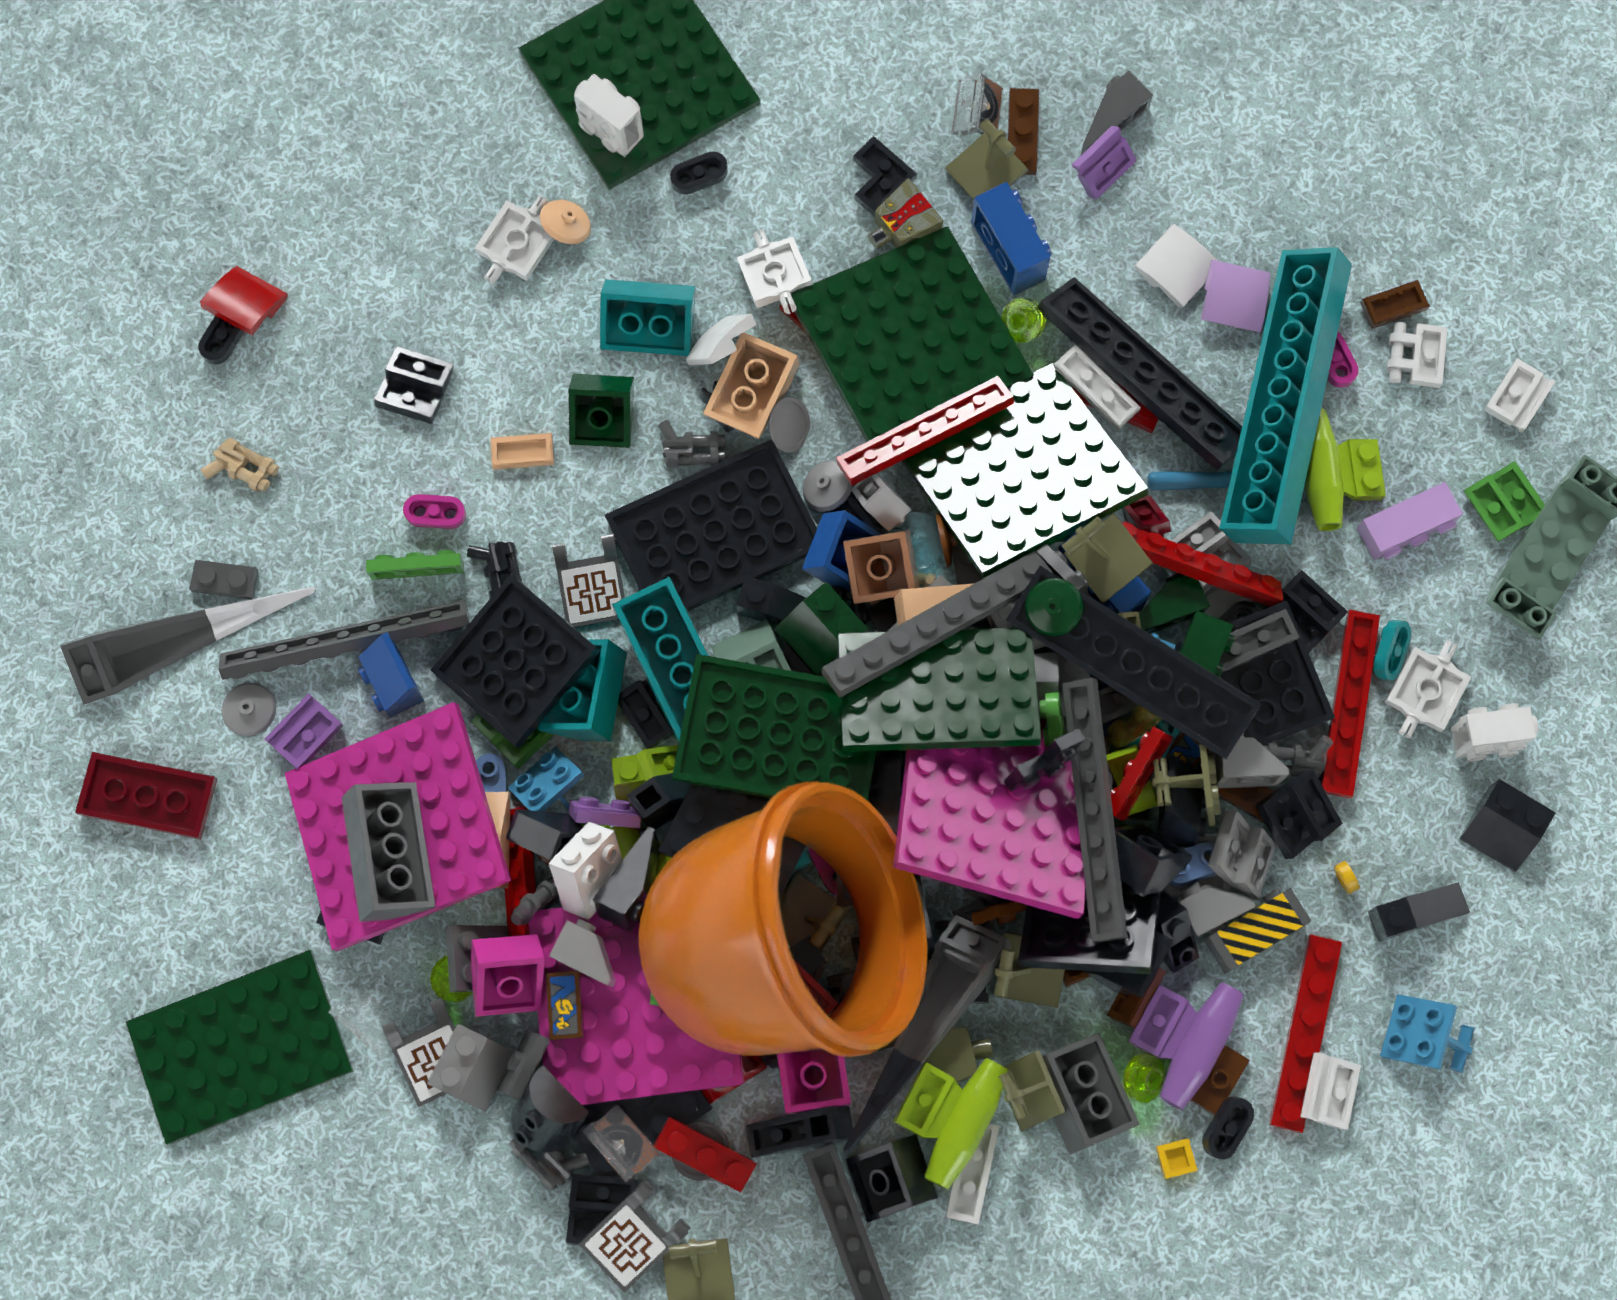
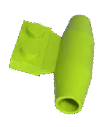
M1323 408L1320 411L1305 480L1306 496L1319 531H1334L1343 526L1344 495L1352 498V501H1382L1386 497L1378 439H1348L1337 445L1327 412Z
M985 1058L963 1089H961L954 1077L927 1062L922 1064L893 1122L920 1137L937 1138L925 1174L926 1179L948 1190L973 1157L997 1110L1003 1090V1085L998 1076L1007 1073L1008 1069Z

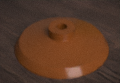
M936 513L942 550L948 568L952 564V547L957 545V541L945 525L942 517Z

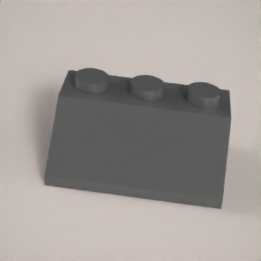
M1100 1033L1042 1056L1065 1110V1113L1053 1118L1069 1155L1140 1125Z

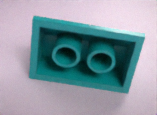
M605 279L600 293V349L688 356L692 343L696 286Z
M588 639L601 651L538 725V730L580 741L611 742L627 652L609 639Z

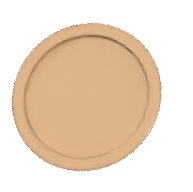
M553 200L546 203L540 211L542 227L552 238L559 242L578 244L585 241L591 233V223L586 212L571 201Z

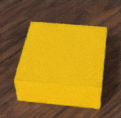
M1189 1138L1156 1146L1164 1179L1198 1171Z

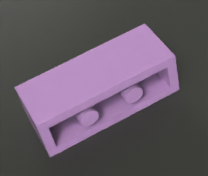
M1443 482L1363 519L1357 530L1374 560L1384 556L1385 560H1388L1402 552L1401 548L1408 544L1416 547L1430 539L1428 535L1438 531L1442 535L1457 527L1456 522L1463 513L1446 482Z

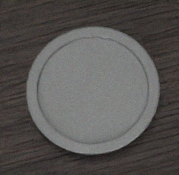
M787 397L780 400L773 408L769 417V433L774 444L780 450L788 453L795 452L804 445L810 430V417L805 405L800 400Z
M828 460L819 463L807 474L803 484V497L810 508L821 512L831 511L841 506L847 500L853 486H851L838 467L837 461Z
M244 683L236 686L226 695L222 704V718L225 725L238 735H257L265 731L273 722L276 714V702L272 693L264 686L256 683Z

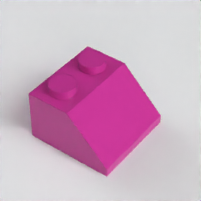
M537 934L472 940L471 975L476 1017L538 1011L541 1008L545 957Z
M821 1048L777 1054L785 1113L806 1112L829 1106H851L844 1056L829 1053Z

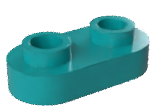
M1390 620L1383 628L1377 654L1374 656L1372 668L1377 678L1393 681L1399 676L1411 641V627L1407 621Z

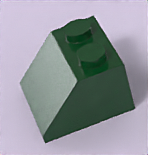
M573 374L568 388L569 445L630 448L634 407V377Z
M825 582L804 599L774 630L814 675H818L822 672V667L837 659L839 633H865L868 628L833 588Z

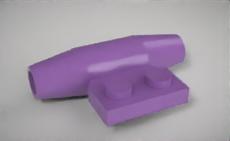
M1220 983L1199 1011L1196 1012L1189 1000L1159 984L1128 1043L1156 1059H1172L1159 1096L1164 1102L1183 1110L1206 1081L1232 1033L1244 996L1239 990L1228 984Z

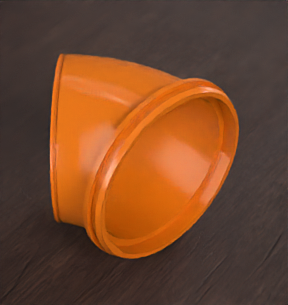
M804 782L781 790L768 802L763 810L718 827L690 842L666 863L653 882L644 903L639 926V953L644 976L652 995L668 1018L690 1037L706 1046L727 1053L748 1056L781 1054L821 1048L838 1056L855 1057L875 1052L900 1035L912 1020L923 993L927 967V935L921 897L914 874L893 868L897 837L882 815L862 796L848 788L831 783ZM783 836L794 839L811 848L831 865L846 886L857 914L860 946L856 971L844 998L829 1017L817 1005L805 987L793 962L785 938L778 900V876Z

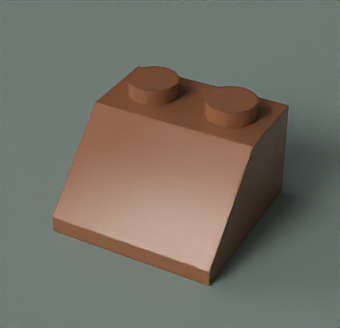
M910 530L843 542L854 604L892 598L901 589L920 588Z

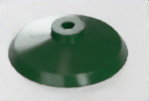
M1050 578L1039 582L1031 589L1026 599L1025 612L1029 623L1035 630L1048 636H1060L1070 632L1079 623L1083 613V601L1079 591L1073 584L1063 579Z

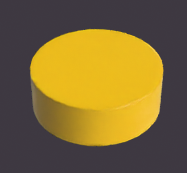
M1345 860L1334 866L1335 875L1347 894L1360 889L1355 874Z

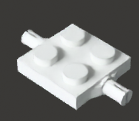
M538 195L530 209L518 207L506 200L475 246L476 253L490 260L493 264L484 276L487 282L495 285L503 271L511 272L526 281L529 279L554 241V238L544 230L540 222V211L549 202L545 197L542 198L541 195Z
M759 230L762 239H760L756 231L753 237L758 247L750 253L737 257L755 306L758 309L780 301L785 313L790 314L788 304L793 313L796 310V305L790 293L813 285L795 240L792 236L779 242H769L764 230Z
M1446 640L1439 656L1428 654L1417 647L1411 650L1384 702L1401 711L1406 716L1399 730L1400 735L1403 736L1405 734L1404 737L1411 738L1418 723L1425 724L1440 733L1445 730L1472 677L1458 670L1450 662L1458 648L1455 643L1450 647L1452 642Z

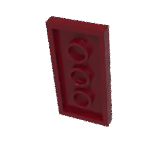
M92 752L75 813L80 816L201 840L217 778L215 776Z

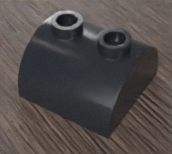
M542 1066L532 1076L522 1099L518 1100L513 1107L511 1113L513 1136L520 1145L534 1151L543 1153L555 1152L565 1147L571 1141L589 1112Z

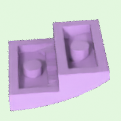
M1211 260L1204 290H1207L1200 320L1261 333L1268 300L1270 272Z

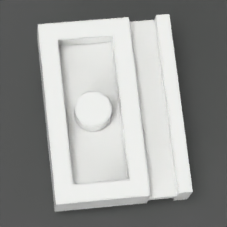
M1517 358L1484 408V411L1509 426L1513 425L1519 429L1520 433H1523L1556 381L1545 378L1543 373Z
M1314 1053L1301 1117L1338 1129L1348 1130L1361 1065L1330 1057L1323 1053Z

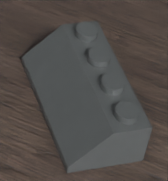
M416 782L354 784L341 799L359 921L392 920L433 909L435 907Z

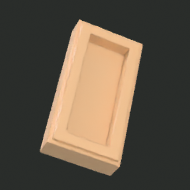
M552 433L490 438L493 470L554 465Z

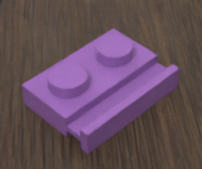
M1111 126L1072 164V167L1077 170V176L1090 198L1097 200L1137 161L1126 139L1121 136V129L1119 127Z
M308 693L270 732L265 740L298 770L300 766L307 764L344 725Z
M580 797L579 801L570 800L568 813L577 823L592 822L599 825L640 828L641 815L638 814L633 806H630L628 801L611 800V804L599 803V799L593 797Z

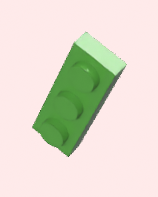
M441 550L437 552V555L426 556L424 553L412 552L406 554V557L394 558L392 555H377L373 560H366V572L371 580L464 573V561L460 553H456L453 550Z

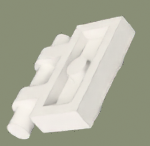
M1394 323V330L1390 334L1389 345L1392 346L1391 358L1387 360L1389 382L1400 383L1402 372L1410 373L1409 384L1440 388L1443 384L1448 327L1417 323L1414 328V334L1405 333V323ZM1404 347H1413L1412 360L1403 358Z

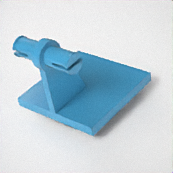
M555 746L552 750L543 754L539 761L530 769L520 774L508 789L528 810L544 812L556 800H559L569 812V803L563 794L585 775ZM579 823V824H580L582 827H584L587 823Z
M1397 994L1380 1056L1440 1070L1446 1047L1454 1050L1449 1069L1463 1073L1467 1055H1471L1473 1050L1470 1044L1475 1028L1461 1025L1459 1037L1456 1040L1450 1036L1457 1006Z

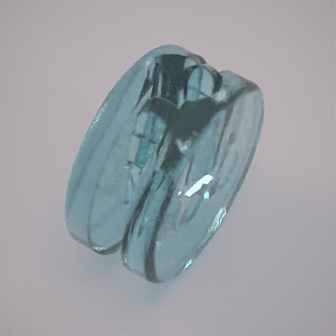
M908 513L907 519L899 527H893L889 533L910 530L917 572L924 573L934 568L943 556L937 520L925 513Z

